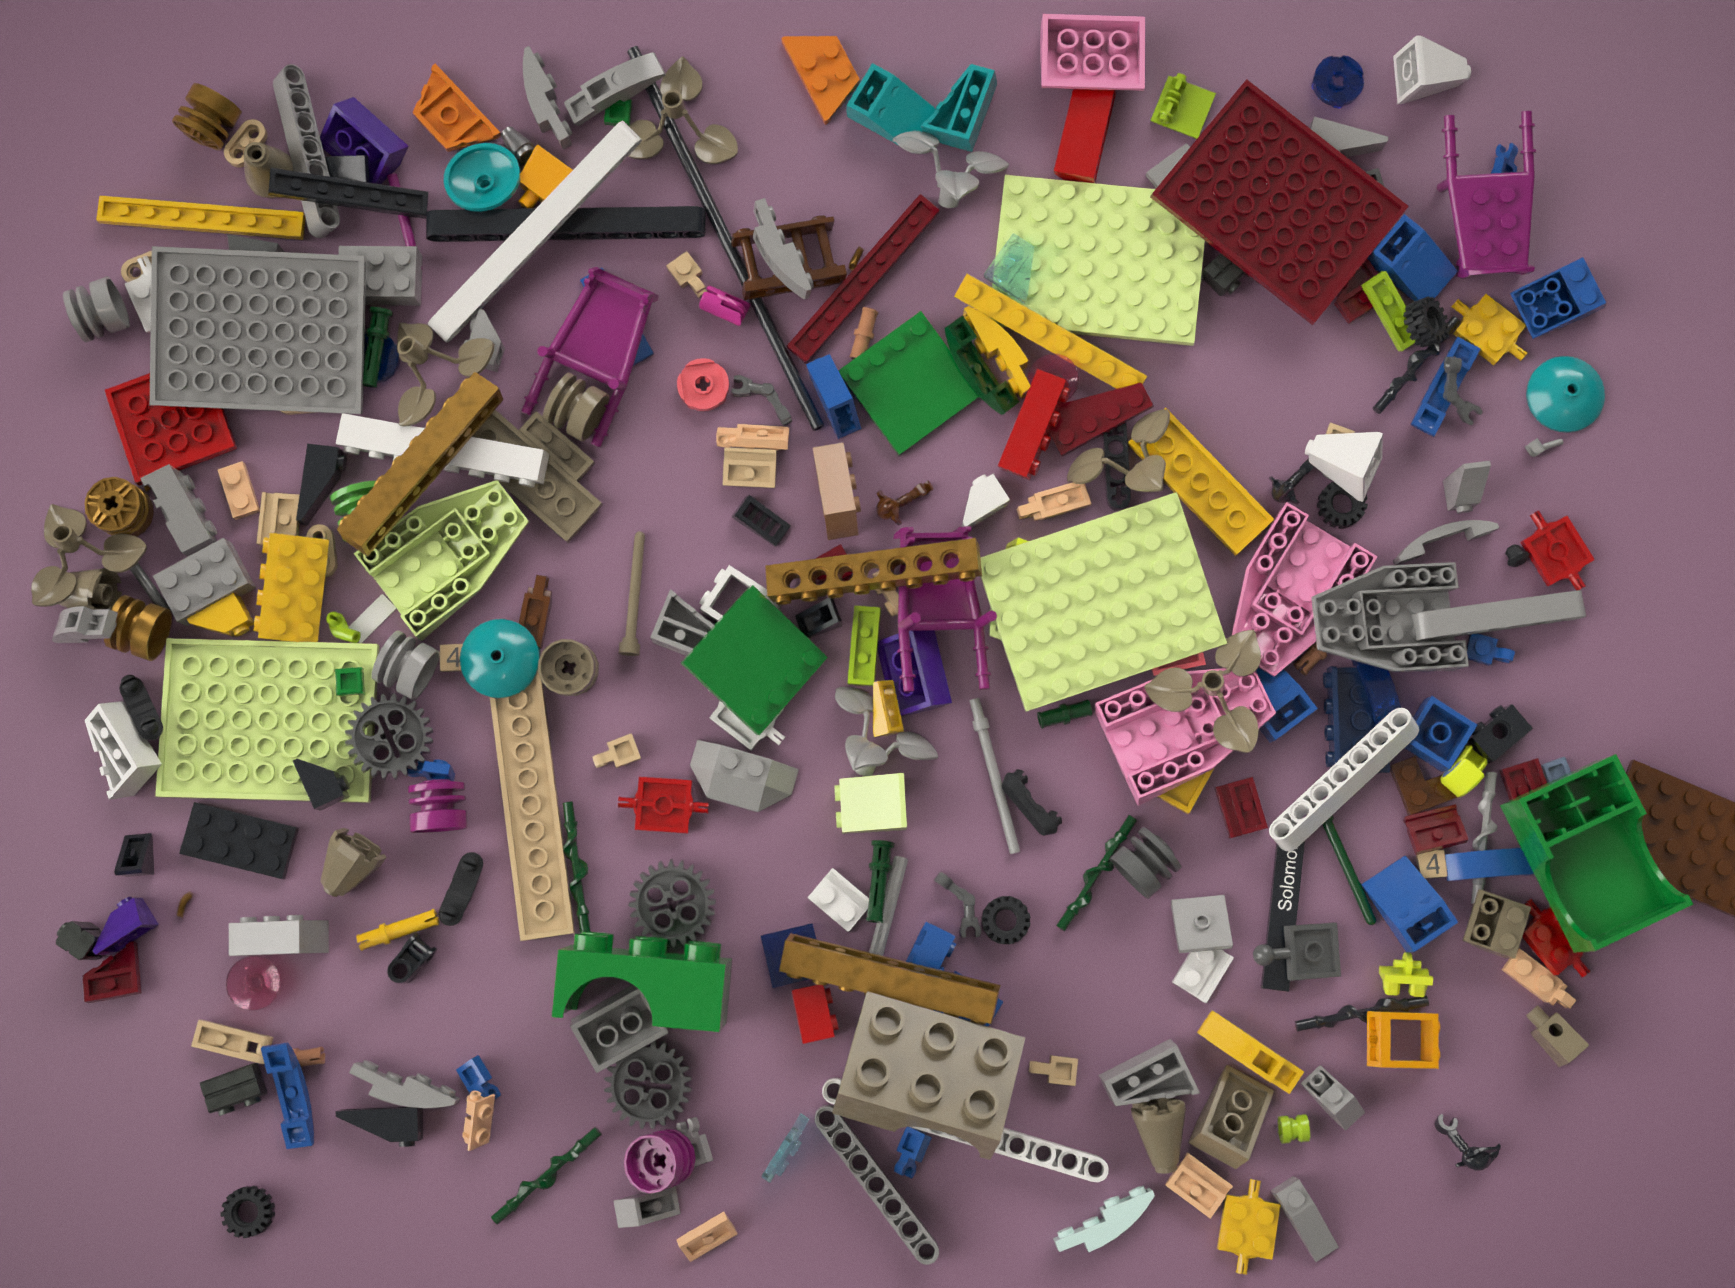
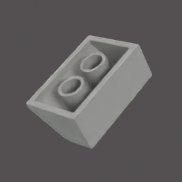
M634 985L577 1015L570 1022L573 1033L596 1073L668 1033L666 1027L652 1026V1013L649 1003L643 993Z

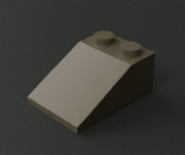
M1226 1065L1197 1119L1188 1143L1237 1169L1247 1162L1251 1156L1274 1090Z

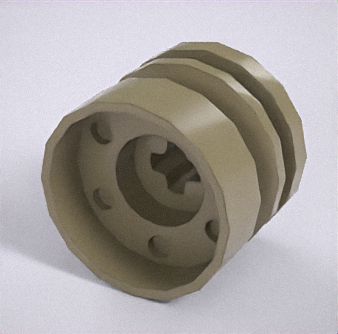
M568 372L552 390L544 408L543 420L548 423L554 422V426L557 428H562L568 422L567 433L584 442L591 436L594 428L601 421L606 409L604 405H608L609 394L595 386H591L585 391L586 381L582 379L577 380V376Z
M560 639L551 643L543 650L538 661V673L542 683L549 690L560 695L578 696L587 692L595 684L599 675V663L595 653L588 646L572 639ZM568 662L576 664L574 674L565 673V670L568 668L566 665Z

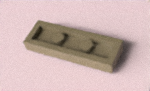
M537 411L519 429L537 447L549 453V457L577 482L595 464L589 456L551 423L544 421L543 416Z

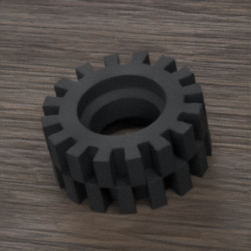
M1430 296L1408 304L1403 315L1407 318L1404 320V325H1408L1407 333H1411V340H1415V344L1417 346L1420 345V347H1427L1445 340L1449 332L1447 330L1449 323L1445 322L1448 319L1447 315H1443L1444 308H1440V302L1438 300L1435 301V298Z
M1333 481L1321 491V494L1318 496L1319 502L1317 503V508L1320 509L1318 512L1319 516L1325 518L1322 521L1331 523L1330 526L1333 528L1339 526V529H1343L1346 526L1348 528L1358 522L1364 516V511L1368 504H1365L1367 495L1363 502L1358 501ZM1343 494L1349 497L1352 503L1349 512L1339 513L1334 509L1333 498L1336 495Z
M1001 896L990 901L983 910L981 918L982 928L994 942L1014 944L1027 934L1031 924L1030 913L1021 900L1012 896ZM1001 910H1010L1015 914L1016 925L1013 929L1003 931L996 925V916Z
M246 1186L233 1191L232 1194L226 1197L227 1201L222 1204L224 1211L220 1212L221 1217L224 1216L222 1224L223 1226H228L227 1231L229 1233H235L234 1236L238 1238L241 1236L249 1238L264 1232L273 1222L271 1218L275 1216V1212H272L275 1203H271L270 1199L272 1196L270 1194L266 1195L265 1189H258V1186ZM245 1201L253 1202L258 1209V1215L253 1222H244L239 1217V1207Z

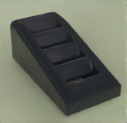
M750 495L743 499L731 516L775 547L791 526ZM749 506L753 507L747 518L743 516ZM758 512L762 513L757 523L754 524L752 520ZM768 517L771 521L765 530H762L760 527ZM777 523L780 527L772 537L769 533Z

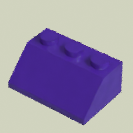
M355 97L333 104L320 135L322 148L331 156H368L370 181L368 183L382 184L387 179V176L392 174L401 165L409 147Z
M935 630L909 631L910 648H913V652H911L912 671L916 675V678L913 679L914 692H904L903 680L900 679L902 675L900 653H897V650L900 649L899 634L878 641V655L884 680L894 681L901 717L936 709L952 703Z

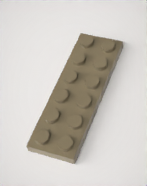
M496 410L472 436L540 449ZM550 457L548 459L544 484L535 483L534 487L520 485L519 480L510 479L509 483L499 481L504 488L567 543L603 506L596 497Z

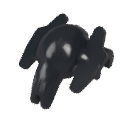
M1309 458L1287 481L1275 479L1272 476L1269 477L1273 486L1271 494L1275 501L1279 503L1288 501L1295 505L1300 503L1296 499L1294 487L1315 467L1309 462Z
M1442 1114L1436 1118L1434 1125L1437 1131L1447 1135L1456 1148H1459L1458 1150L1462 1152V1162L1455 1164L1456 1167H1468L1475 1171H1481L1488 1168L1494 1159L1497 1158L1501 1149L1500 1144L1495 1147H1469L1456 1130L1458 1126L1456 1118L1450 1121L1449 1126L1444 1124Z

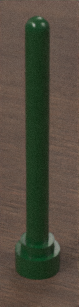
M1332 815L1322 824L1366 923L1374 925L1377 919L1332 820L1334 817Z

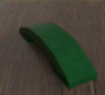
M962 315L946 326L944 329L950 352L963 377L975 393L988 406L1001 415L1018 404L1020 401L1006 380L1000 384L998 383L975 348L972 340L977 336Z

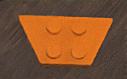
M837 36L782 37L781 42L824 124H828L839 107L841 108L847 100V96L860 83L855 69Z
M436 63L432 65L430 78L427 84H424L421 98L417 101L412 112L415 118L447 152L500 138L501 133Z

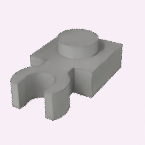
M696 1117L687 1119L689 1129L687 1128L686 1121L677 1123V1131H680L689 1138L694 1147L696 1158L694 1168L713 1161L706 1134L699 1135L698 1133L700 1127L698 1119Z

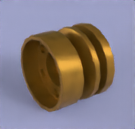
M193 83L185 97V100L193 109L180 106L178 112L182 116L175 115L172 123L184 135L196 143L220 151L224 144L221 139L227 140L229 136L221 125L233 128L242 111L232 101L202 84Z
M118 477L103 478L94 483L87 492L84 502L85 513L90 522L110 535L129 534L137 537L147 530L154 515L153 503L148 494L126 479ZM115 503L118 504V507L114 508L112 505Z
M127 595L120 597L111 609L118 613L115 621L116 627L111 638H104L105 646L115 650L118 649V651L124 653L131 651L132 655L148 661L155 660L166 645V638L170 634L172 625L171 610L152 603L146 606L144 601L135 600Z

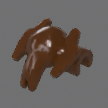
M928 480L924 484L919 483L909 493L900 496L896 500L884 495L882 490H879L877 492L879 502L876 506L877 515L884 520L891 519L897 525H901L899 508L911 503L912 500L924 497L933 491L934 488Z

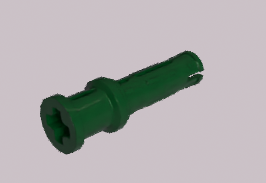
M370 307V325L365 332L369 338L364 360L363 386L377 388L384 340L389 338L390 333L387 330L389 318L393 316V311L381 307Z
M871 841L873 854L872 862L869 863L868 868H870L869 871H872L867 922L883 923L887 874L892 870V865L890 864L891 849L895 845V843L890 841Z

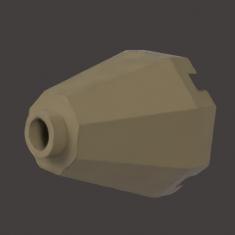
M346 828L335 830L331 836L321 876L324 891L333 897L338 895L344 896L381 867L387 858L385 854L379 855L382 850L374 842L357 832L350 836L347 834L349 829Z

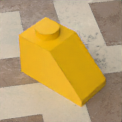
M235 593L224 597L187 618L188 623L196 627L228 636L235 635V637L247 633L250 630L249 627L254 624V620L242 598Z

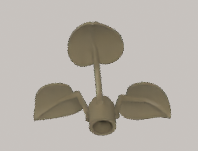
M685 57L679 58L668 69L661 81L660 91L663 96L662 103L664 109L661 111L658 129L656 130L655 125L648 120H637L630 124L629 127L642 141L628 157L633 159H649L656 156L662 150L664 142L659 134L663 131L667 116L673 119L685 117L696 135L700 138L695 143V152L702 162L719 164L734 158L738 154L736 139L727 128L711 124L702 134L689 116L684 101L694 100L701 93L703 83L699 73L689 64Z
M399 323L397 336L399 358L403 362L408 363L407 365L413 370L420 382V387L415 386L408 389L400 399L398 406L399 425L405 427L417 424L424 420L434 408L436 393L432 389H426V383L416 367V364L421 365L427 361L428 353L454 364H459V372L466 377H470L474 372L479 374L486 368L492 357L495 344L485 338L472 339L460 347L458 352L459 358H453L429 348L433 340V330L428 325L422 323Z
M1167 409L1154 411L1143 416L1134 425L1131 437L1133 441L1141 442L1140 446L1145 459L1137 463L1132 470L1128 471L1110 459L1103 458L1105 454L1103 449L1092 448L1084 451L1074 460L1069 468L1067 481L1075 484L1091 482L1100 475L1103 470V464H1108L1126 475L1125 484L1132 490L1142 492L1163 491V477L1166 468L1165 460L1159 455L1149 456L1146 445L1147 443L1157 442L1164 435L1169 424V411Z
M51 504L45 519L44 537L51 547L59 548L57 553L60 555L62 568L48 566L41 569L35 575L31 586L32 604L39 607L53 606L65 601L73 594L77 585V578L74 574L66 572L68 566L65 553L76 552L81 544L96 554L103 556V566L113 573H122L133 568L147 550L146 544L138 537L129 534H116L108 537L104 542V550H100L81 537L87 527V521L83 514L73 509Z
M1254 630L1242 631L1227 638V644L1219 646L1215 655L1216 663L1220 667L1226 668V670L1207 671L1202 677V682H1198L1194 688H1192L1193 680L1191 675L1184 669L1175 667L1162 671L1145 685V691L1150 699L1159 707L1170 712H1181L1188 709L1193 701L1191 693H1196L1201 688L1210 696H1218L1226 715L1218 717L1214 723L1213 732L1217 742L1227 749L1249 753L1254 749L1259 732L1255 715L1245 706H1238L1230 712L1222 694L1225 689L1223 676L1229 675L1232 671L1236 676L1243 677L1253 674L1258 669L1261 662V652Z

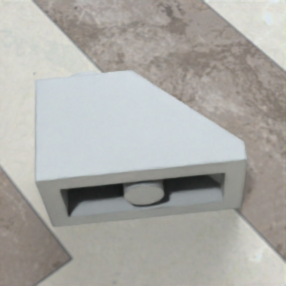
M984 474L972 482L973 486L970 489L962 527H973L1009 504L1010 499L994 474L988 477Z

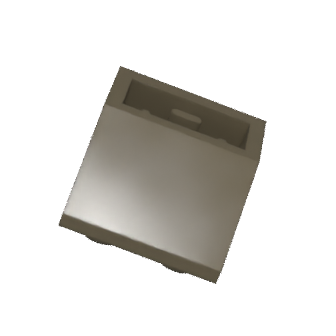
M1478 889L1462 941L1503 958L1515 959L1531 907Z

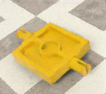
M1485 294L1471 308L1459 299L1452 305L1451 308L1463 316L1459 327L1453 334L1480 348L1478 354L1493 366L1508 352L1519 359V361L1527 355L1528 352L1515 344L1518 335L1526 327L1525 323L1489 295Z
M1249 1179L1248 1195L1235 1196L1226 1194L1217 1244L1218 1250L1232 1252L1238 1256L1236 1273L1247 1275L1249 1258L1273 1259L1280 1212L1279 1203L1264 1201L1258 1197L1261 1181Z

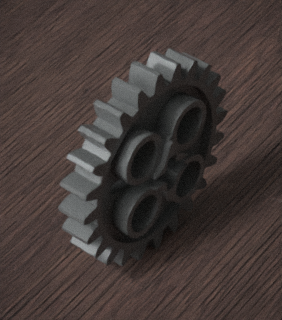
M381 694L380 702L371 697L372 705L368 707L362 702L361 706L364 711L361 713L354 710L353 713L357 719L348 720V724L353 729L345 730V734L352 737V739L345 741L346 746L354 747L348 754L350 757L357 756L353 762L356 766L364 763L361 769L363 773L372 769V778H375L379 772L383 780L387 779L388 773H392L395 780L398 778V772H402L407 777V769L409 767L417 771L415 763L417 761L424 763L425 759L422 753H431L430 749L425 746L426 744L433 743V739L426 736L433 733L431 727H425L430 722L429 717L421 718L425 713L423 708L415 711L417 706L415 701L407 705L406 696H403L400 702L397 701L395 694H392L390 700H387L385 695ZM401 714L404 719L401 724L392 725L389 723L391 716ZM379 716L384 717L388 729L393 735V740L400 753L399 758L395 757L388 740L385 739L386 735L379 722ZM367 726H378L377 734L374 736L365 735L364 732ZM404 738H412L414 740V745L410 749L400 747V742ZM379 749L389 750V756L385 760L375 758V753Z
M670 859L666 867L662 860L659 861L657 870L650 865L648 867L649 875L644 872L640 873L643 882L635 880L633 885L638 890L631 891L629 895L636 898V900L630 901L628 906L636 908L630 914V917L639 918L634 926L640 927L643 925L645 927L641 934L642 936L650 932L652 934L651 937L670 940L672 947H674L677 939H680L681 943L685 945L687 936L695 941L697 938L695 931L704 934L705 929L702 924H711V920L706 915H714L715 910L709 906L716 904V899L709 898L715 890L714 888L706 889L710 879H700L703 873L702 870L695 874L693 872L694 864H691L686 869L684 868V860H681L679 865L675 866L673 859ZM678 880L685 881L689 889L686 892H678L674 887V883ZM658 888L663 893V897L659 900H654L649 896V890ZM689 895H695V899L679 901L676 908H673L672 905H666L655 911H650L649 909L652 906L666 904L669 897H672L673 901H678ZM692 906L696 910V915L688 918L683 915L682 908ZM662 913L667 914L671 922L667 925H661L658 923L656 916Z
M655 1040L651 1042L650 1047L646 1045L617 1061L616 1067H607L613 1073L612 1076L604 1078L605 1081L611 1083L610 1087L604 1089V1092L612 1093V1097L607 1100V1103H616L612 1112L621 1110L623 1112L620 1117L621 1121L627 1116L630 1117L629 1126H633L636 1121H639L640 1129H643L646 1122H649L651 1129H654L657 1120H659L662 1126H665V1117L668 1116L671 1120H675L676 1117L673 1111L676 1110L682 1113L684 1110L679 1103L689 1102V1099L684 1096V1092H691L692 1088L685 1086V1082L692 1080V1077L684 1076V1072L690 1067H681L680 1063L684 1057L681 1056L677 1059L674 1057L676 1048L668 1053L666 1051L667 1043H663L660 1048H657ZM638 1061L643 1065L644 1071L641 1076L631 1074L630 1065L632 1062ZM659 1065L669 1067L671 1074L667 1080H662L657 1076L656 1070ZM650 1077L652 1083L670 1084L672 1089L652 1087L648 1092L644 1085L625 1084L624 1081L625 1079H632L642 1082ZM629 1089H636L639 1092L640 1099L638 1103L632 1104L627 1101L626 1093ZM656 1092H661L666 1096L667 1102L665 1106L658 1107L653 1103V1095Z

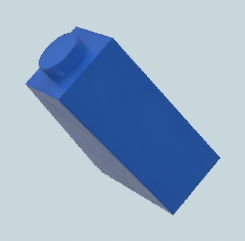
M830 354L806 364L812 384L837 438H842L862 429L853 398Z

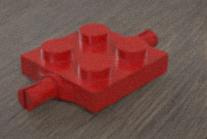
M1540 510L1531 514L1530 517L1538 529L1520 543L1524 550L1529 553L1530 560L1546 586L1548 587L1559 580L1569 579L1576 591L1586 587L1578 572L1595 559L1568 515L1558 521L1547 523Z
M639 777L638 790L635 797L619 796V802L629 803H618V808H634L636 816L635 830L689 834V821L692 814H708L709 809L699 807L709 808V802H693L692 780Z
M1532 898L1527 900L1523 905L1531 907L1530 915L1532 919L1524 929L1522 937L1554 976L1559 975L1568 966L1572 965L1581 978L1590 973L1591 970L1580 959L1584 952H1573L1551 906L1541 911Z

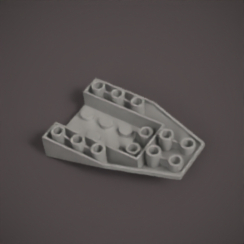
M1455 562L1382 566L1312 596L1317 650L1393 672L1454 671L1468 667L1465 640L1455 641L1454 637L1416 641L1411 615L1420 612L1450 608L1448 592L1459 588Z

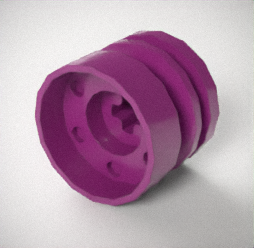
M439 779L427 780L408 786L409 794L421 795L420 798L408 800L410 805L421 806V811L409 815L410 832L432 833L467 829V812L462 809H454V804L465 801L466 796L453 795V792L465 790V783Z
M674 1129L659 1130L640 1136L632 1141L626 1150L624 1158L625 1174L630 1183L639 1191L650 1194L667 1190L686 1181L693 1172L696 1160L694 1147L689 1138Z

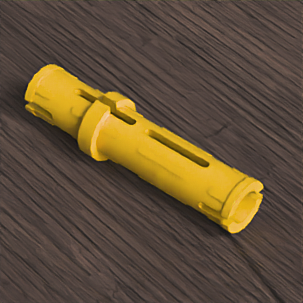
M431 909L430 911L389 925L385 923L380 924L377 929L357 934V942H361L359 948L363 951L382 943L387 945L396 938L435 925L437 926L439 925V919L435 917L437 913L435 909Z

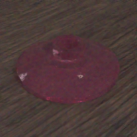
M1047 354L1038 358L1030 367L1027 375L1030 385L1037 369L1067 380L1069 383L1068 388L1071 389L1068 400L1075 394L1079 384V375L1076 366L1069 358L1060 354Z
M259 956L245 957L236 962L231 967L226 979V990L229 998L236 1006L245 1010H259L270 1005L277 997L281 985L280 975L276 966L268 959ZM254 978H258L260 980V986L258 988H254L252 986V981Z

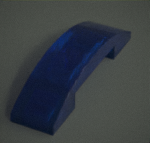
M1351 660L1353 666H1356L1373 710L1371 715L1376 726L1390 712L1401 708L1389 670Z

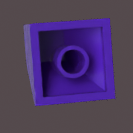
M130 896L117 904L118 908L110 913L93 948L95 955H114L125 948L127 943L137 940L159 925L143 898H132Z

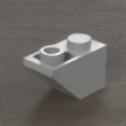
M479 309L477 316L474 315L471 319L470 330L472 332L469 340L485 338L495 344L492 357L485 369L498 372L505 347L485 311Z
M1321 1065L1301 1082V1085L1345 1131L1365 1113L1355 1096Z

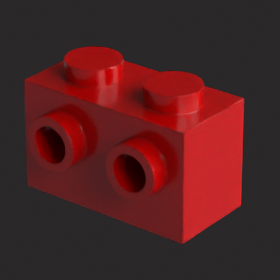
M816 984L792 990L802 1043L805 1044L835 1037L834 1031L839 1030L836 1014L830 1015L828 1004L833 1003L830 987L825 988L824 985Z

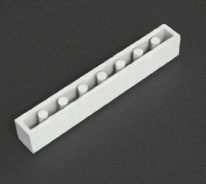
M342 413L336 444L343 447V452L359 455L360 451L368 452V456L384 460L385 456H390L395 459L405 452L409 447L410 441L415 436H419L425 428L415 426L403 427L398 423ZM471 437L443 470L452 473H459L460 469L469 471L468 475L484 478L485 474L494 475V480L509 483L510 479L519 480L520 485L534 487L535 483L544 484L549 453L542 449Z

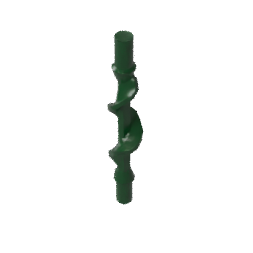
M573 801L563 803L565 818L563 825L568 833L563 850L565 856L572 862L574 879L569 886L571 895L577 902L576 915L578 916L581 934L582 931L591 932L588 916L589 910L585 904L582 879L588 874V865L578 855V822L575 820Z
M1128 815L1120 829L1114 834V837L1105 843L1106 854L1098 866L1085 871L1083 874L1085 886L1076 900L1066 907L1067 910L1056 925L1059 929L1065 932L1074 917L1078 915L1080 908L1089 905L1092 899L1091 889L1103 871H1112L1114 869V865L1109 858L1115 854L1120 844L1127 839L1137 819Z
M594 1127L585 1136L578 1139L573 1148L564 1155L551 1157L550 1168L534 1181H522L517 1195L506 1200V1204L491 1216L492 1220L498 1225L513 1211L516 1212L523 1200L536 1188L545 1190L552 1187L556 1181L557 1171L568 1161L573 1162L580 1153L587 1150V1147L602 1135L600 1130Z

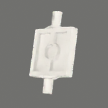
M144 256L143 259H137L144 274L138 279L125 283V287L146 333L151 332L152 265L148 256Z
M719 701L717 709L709 717L751 751L766 736L777 743L778 746L781 744L778 738L782 741L785 736L773 728L776 719L783 712L784 708L760 735H756L721 701Z

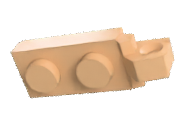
M738 424L737 428H717L716 442L717 446L730 448L732 446L747 449L788 450V427Z
M1069 483L1035 493L1032 497L1028 498V504L1018 506L1016 510L1019 519L1033 516L1034 521L1091 506V501L1085 484Z
M1520 948L1516 958H1509L1501 969L1543 1002L1549 1003L1552 1006L1558 1002L1564 1008L1571 1009L1576 1002L1575 998L1565 992L1567 985L1556 975L1554 976L1548 969Z

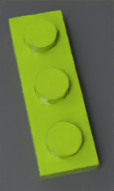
M1382 271L1361 286L1398 351H1404L1415 343V340L1412 341L1410 338L1411 333L1406 331L1408 325H1404V320L1407 319L1403 316L1404 312H1406V305L1387 271Z
M854 605L848 685L872 687L874 685L881 616L880 607Z

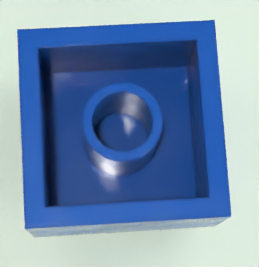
M1430 696L1423 700L1413 716L1419 726V732L1405 749L1441 772L1450 770L1477 727V724L1435 697Z

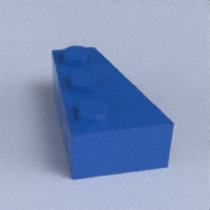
M925 922L906 962L944 971L945 968L941 964L945 956L950 958L956 946V943L953 942L955 935Z

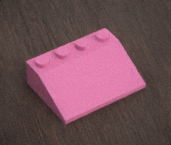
M1043 14L1040 28L1041 88L1144 91L1145 17Z

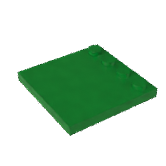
M922 311L838 370L847 387L898 456L979 398L963 377L949 348Z
M750 585L685 657L681 664L756 735H760L828 657L754 585Z

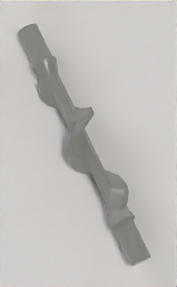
M1486 772L1484 791L1482 792L1483 799L1478 805V810L1483 815L1481 834L1472 843L1475 851L1487 850L1488 835L1497 831V825L1491 820L1492 801L1496 795L1497 773ZM1485 878L1473 879L1471 904L1475 902L1478 889L1484 891V885H1486Z

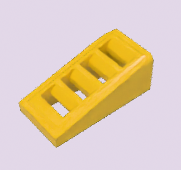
M894 681L874 682V737L904 732Z

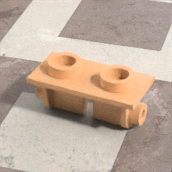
M471 1091L470 1095L467 1096L466 1113L471 1116L465 1117L462 1137L465 1139V1143L468 1144V1151L489 1143L495 1094L482 1097L481 1092Z

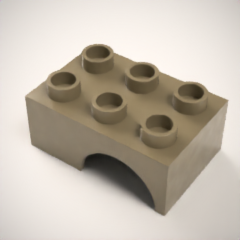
M867 991L832 1114L893 1132L903 1127H922L942 1131L967 1141L979 1151L981 1158L990 1160L1001 1141L1025 1037Z

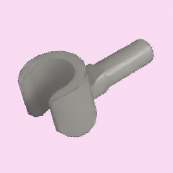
M1537 438L1526 445L1525 449L1531 457H1536L1549 448L1563 445V440L1557 439L1542 445Z

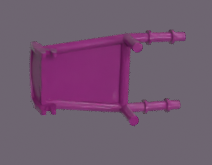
M1532 111L1521 112L1522 124L1519 125V128L1522 129L1523 150L1520 151V154L1523 155L1524 172L1457 175V158L1459 154H1456L1455 132L1458 131V128L1455 127V115L1444 116V129H1442V133H1445L1446 155H1443V159H1446L1447 178L1437 184V190L1439 192L1449 191L1459 259L1456 261V266H1459V271L1456 273L1457 277L1469 278L1474 275L1511 272L1527 275L1534 272L1535 266L1528 265L1535 179L1534 153H1536V149H1533V127H1535V123H1532Z
M593 267L588 270L589 277L584 280L585 287L550 347L540 346L537 349L538 355L544 357L538 373H534L536 377L528 396H524L526 400L521 412L531 415L535 404L539 403L537 399L545 381L549 380L547 376L553 362L556 361L614 389L608 405H604L606 407L598 428H594L596 432L591 441V444L601 447L605 436L608 437L609 435L607 431L615 413L619 412L617 408L629 381L652 302L658 301L659 295L598 267Z
M971 526L958 527L953 532L913 533V527H903L894 533L893 539H900V548L972 538L968 537V533L971 532ZM950 559L947 562L946 567H956L959 563V559ZM924 562L920 567V571H928L932 567V562ZM899 565V575L905 571V565ZM959 579L949 580V583L944 585H934L933 582L922 583L923 586L919 588L899 586L898 634L900 649L897 650V653H900L902 675L900 679L903 680L904 692H914L913 679L916 678L912 671L911 652H913V648H910L909 631L973 629L975 640L973 651H976L978 672L975 674V677H978L979 690L990 689L989 676H991V672H988L986 650L989 647L985 644L984 626L996 620L997 614L993 610L988 611L984 615L981 614L975 581L963 582Z

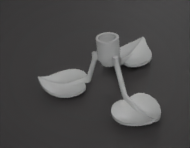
M910 131L897 135L892 141L911 153H933L936 167L935 179L938 182L937 187L940 188L938 203L946 208L957 207L959 201L966 194L977 189L979 180L970 174L972 170L976 169L980 173L991 174L1009 167V163L995 154L976 151L966 156V162L970 165H968L965 172L957 173L956 171L941 170L938 150L935 148L939 146V140L933 135L921 131Z
M854 687L836 688L835 699L844 710L854 714L863 713L864 715L862 736L851 735L845 742L849 762L852 769L858 774L872 776L876 766L885 764L888 759L887 755L895 748H899V752L902 755L911 759H938L939 756L934 747L925 738L913 732L898 733L896 736L897 742H893L886 750L872 741L869 742L867 740V732L870 719L869 712H873V697L869 693Z

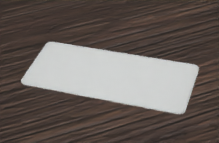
M383 594L380 595L349 626L350 629L360 632L361 638L359 643H362L396 607Z

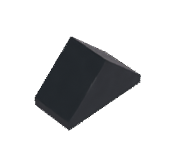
M827 598L795 615L800 631L808 639L842 627V620L834 598Z
M151 833L124 836L114 870L115 876L131 877L154 874L153 836Z

